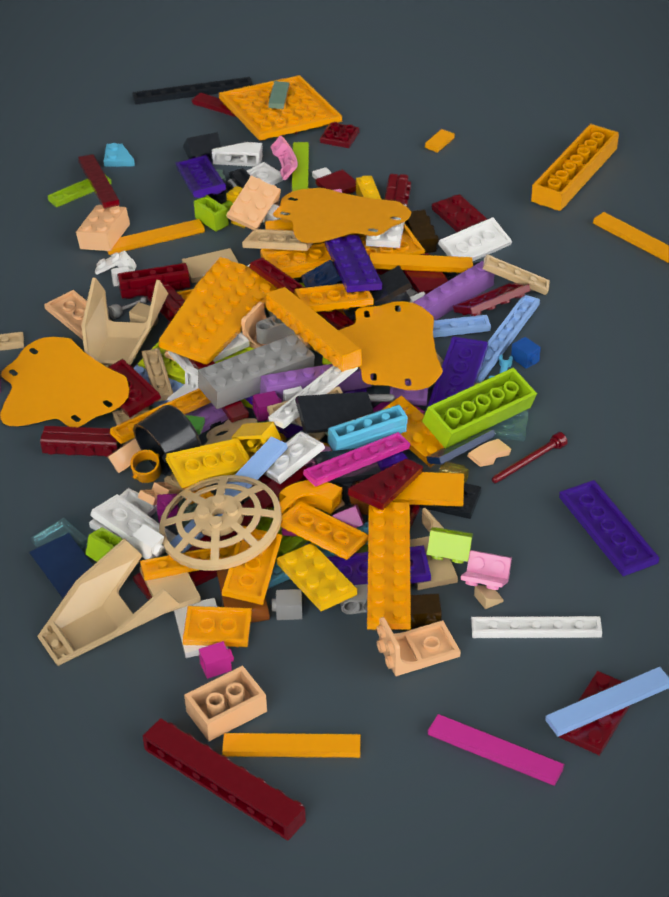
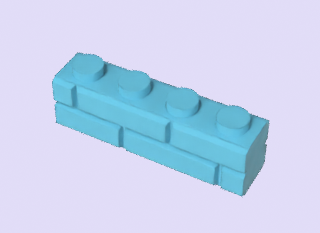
M396 405L357 418L356 420L328 428V444L332 451L362 447L397 432H406L408 417L402 407Z

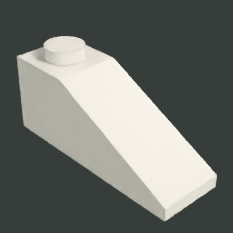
M244 142L212 149L213 164L255 167L261 164L263 157L262 143Z

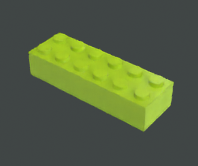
M513 367L429 406L422 422L446 449L531 408L537 393Z

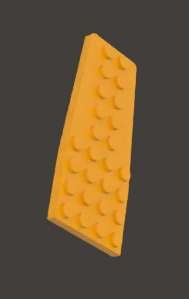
M405 223L400 248L366 246L367 235L359 233L348 234L359 236L368 256L369 253L425 254L424 248ZM325 241L313 243L307 251L260 250V257L266 259L291 278L301 277L321 264L332 260L325 246Z
M220 257L196 284L159 339V347L200 363L209 364L242 331V318L259 302H263L265 308V302L267 301L266 293L275 291L278 288L244 264Z

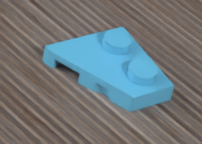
M111 143L106 144L104 167L135 166V162L123 144Z

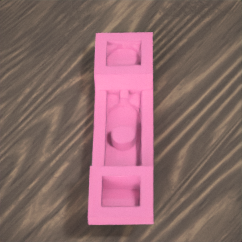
M280 135L271 145L273 155L279 158L282 166L280 170L282 178L287 180L297 168L298 162L292 148L283 136Z

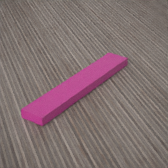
M397 432L304 469L303 475L316 487L407 450L410 447V442Z
M440 714L436 716L428 730V735L553 786L557 783L564 769V764Z

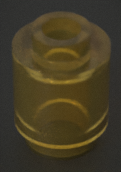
M446 461L445 464H441L439 473L464 474V483H466L469 469L465 468L464 465Z

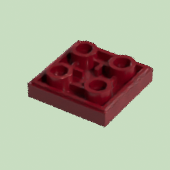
M332 122L320 137V143L350 148L359 134V127Z
M343 169L315 179L316 185L320 188L329 190L341 189L342 193L351 194L356 191V180Z

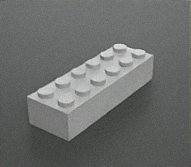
M293 334L199 369L198 388L215 408L219 409L260 393V382L263 375L314 367L315 355Z

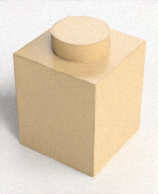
M138 302L129 311L130 322H146L151 306ZM157 316V318H156V320H155V322H154L152 328L157 325V323H158V316Z

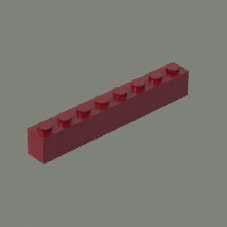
M160 718L143 735L144 750L289 841L306 822L305 807L299 801L287 797L280 789H274L262 778L253 776L244 767L232 763L225 755L216 753L210 746L195 740L191 734L182 732L173 723H168Z

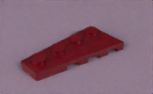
M404 459L348 488V495L380 510H384L422 473L423 466L412 460Z

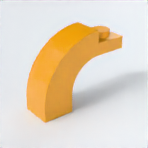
M309 480L291 484L279 493L282 515L299 501L332 514L342 502V488L329 482L315 487Z

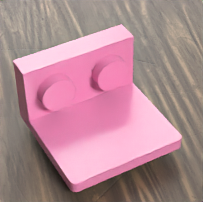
M470 550L467 571L461 575L460 580L466 581L465 584L478 586V583L485 584L488 589L499 590V587H503L508 583L512 557Z

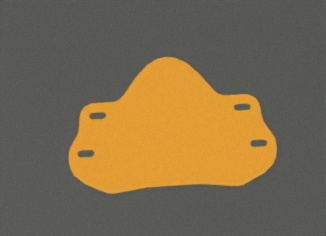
M309 188L295 190L286 194L281 199L280 206L274 211L273 216L292 221L295 238L299 241L319 243L352 233L369 236L381 235L389 228L409 219L411 211L408 207L397 201L355 196L326 188ZM288 198H296V199H298V200H297V201H293V200H288ZM287 212L290 213V215H283L280 213ZM390 217H399L401 219L395 220L391 219ZM368 229H376L378 232L368 231Z
M397 301L380 306L358 308L355 311V324L338 330L361 348L362 365L358 367L361 369L362 380L366 384L391 386L403 390H421L433 385L443 372L436 355L433 338L434 317L423 307L415 303ZM396 305L401 307L400 312L395 311ZM364 311H369L370 317H364ZM372 373L377 375V380H371ZM405 379L411 380L410 386L405 385Z
M40 338L27 345L18 357L1 372L2 378L12 385V389L3 404L0 417L3 424L8 426H24L58 419L68 427H80L95 417L119 408L128 398V381L124 375L105 367L86 354L70 338ZM34 348L38 351V353L33 354L29 351V349ZM13 369L16 372H18V374L16 376H13L9 373V371ZM105 400H108L113 405L111 407H107L103 404V402ZM76 415L81 420L79 422H75L73 419H71V416Z

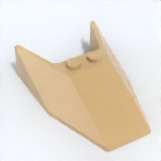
M92 277L81 325L84 352L105 367L111 366L122 358L131 365L168 295L160 280H156L148 320L144 323L109 321L106 292L99 281Z
M125 538L76 580L37 636L56 665L59 666L181 606L178 601L162 588L134 614L119 595V590L141 559L142 554Z

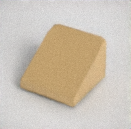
M426 508L422 509V524L429 532L432 527L443 528Z
M483 585L475 586L474 596L485 609L503 602V598L496 590L488 589Z

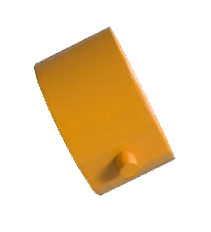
M141 450L135 453L130 462L134 475L132 478L134 480L137 479L141 483H150L158 479L162 471L159 461L160 455L152 450ZM144 460H152L157 463L156 467L147 473H140L135 470L136 466Z

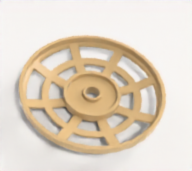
M217 476L197 482L173 498L162 514L159 533L164 536L162 544L167 554L181 565L198 570L228 569L252 560L272 543L281 526L282 512L277 496L266 484L246 476ZM227 482H243L255 486L247 489L240 485L227 484ZM214 483H218V485H212V486L206 487V488H204V489H201V490L197 491L196 493H193V491L198 490V489H200V488H202V487H204V486H208V485H211V484H214ZM217 489L215 496L207 499L200 496L208 491ZM225 489L241 491V493L234 497L224 495ZM265 490L272 499L274 510L261 509L260 501L254 493ZM249 496L255 508H242L240 501ZM183 498H187L181 505L177 516L167 519L175 505ZM192 501L198 504L194 512L183 514ZM244 515H254L246 528L240 525ZM261 516L273 518L267 533L262 539L257 541L251 533L257 527ZM194 519L196 526L187 533L183 528L182 521ZM176 523L178 533L183 539L174 548L166 537L165 527ZM233 531L237 533L232 538L220 541V536L227 535ZM201 532L204 535L211 536V542L195 539V537ZM243 539L251 546L246 551L237 555L219 559V548L231 546ZM188 544L198 548L211 549V560L192 558L181 552Z

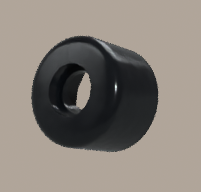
M172 405L162 406L133 427L134 436L140 449L152 450L160 455L161 474L165 476L173 474L166 461L168 453L201 446L200 438L192 423L178 408ZM148 460L155 468L157 463L155 461Z

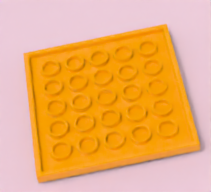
M300 75L275 80L289 82L284 109L268 108L274 81L219 93V99L258 140L293 134L298 131H306L311 128L328 125L332 122L342 121V115Z

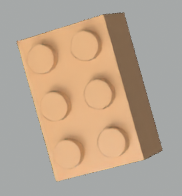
M96 205L76 231L80 249L111 251L130 225L126 207L103 208L102 205Z
M243 666L184 695L186 712L208 741L267 712L266 694Z

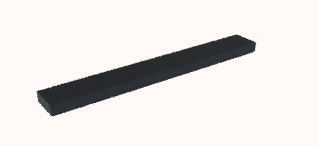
M250 77L132 93L134 103L137 105L196 97L199 93L207 95L219 94L224 91L252 86L253 83Z

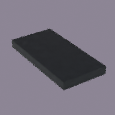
M399 265L379 276L382 282V290L369 291L374 300L373 305L366 307L380 306L412 288L411 283ZM351 307L343 309V311L350 320L354 321L356 320L355 311L361 307Z
M368 392L305 395L295 398L304 434L328 432L330 427L374 413Z

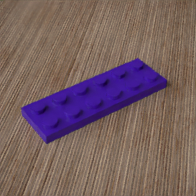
M206 155L176 162V168L194 198H203L207 194H219L226 190L224 181Z
M348 235L347 237H338L325 241V246L346 292L382 290V282L359 236Z
M452 336L442 364L443 372L435 383L427 408L476 385L488 350V342Z
M595 480L560 492L559 498L622 576L659 563V556Z
M424 545L410 547V583L431 581V573ZM368 552L355 553L348 560L338 555L327 557L353 585L368 584Z

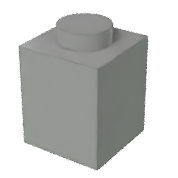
M300 589L276 590V599H272V612H276L277 620L302 619V591Z

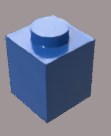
M524 337L512 344L511 356L514 361L527 369L539 362L541 347Z

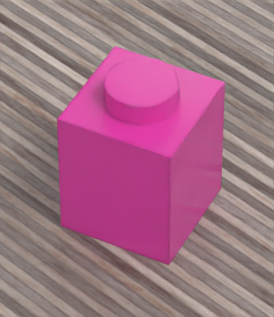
M223 641L198 649L200 665L207 679L232 671L231 662L234 661L231 649H227Z

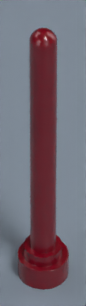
M562 432L552 435L550 442L494 475L492 482H500L553 448L561 449L568 443L566 436Z

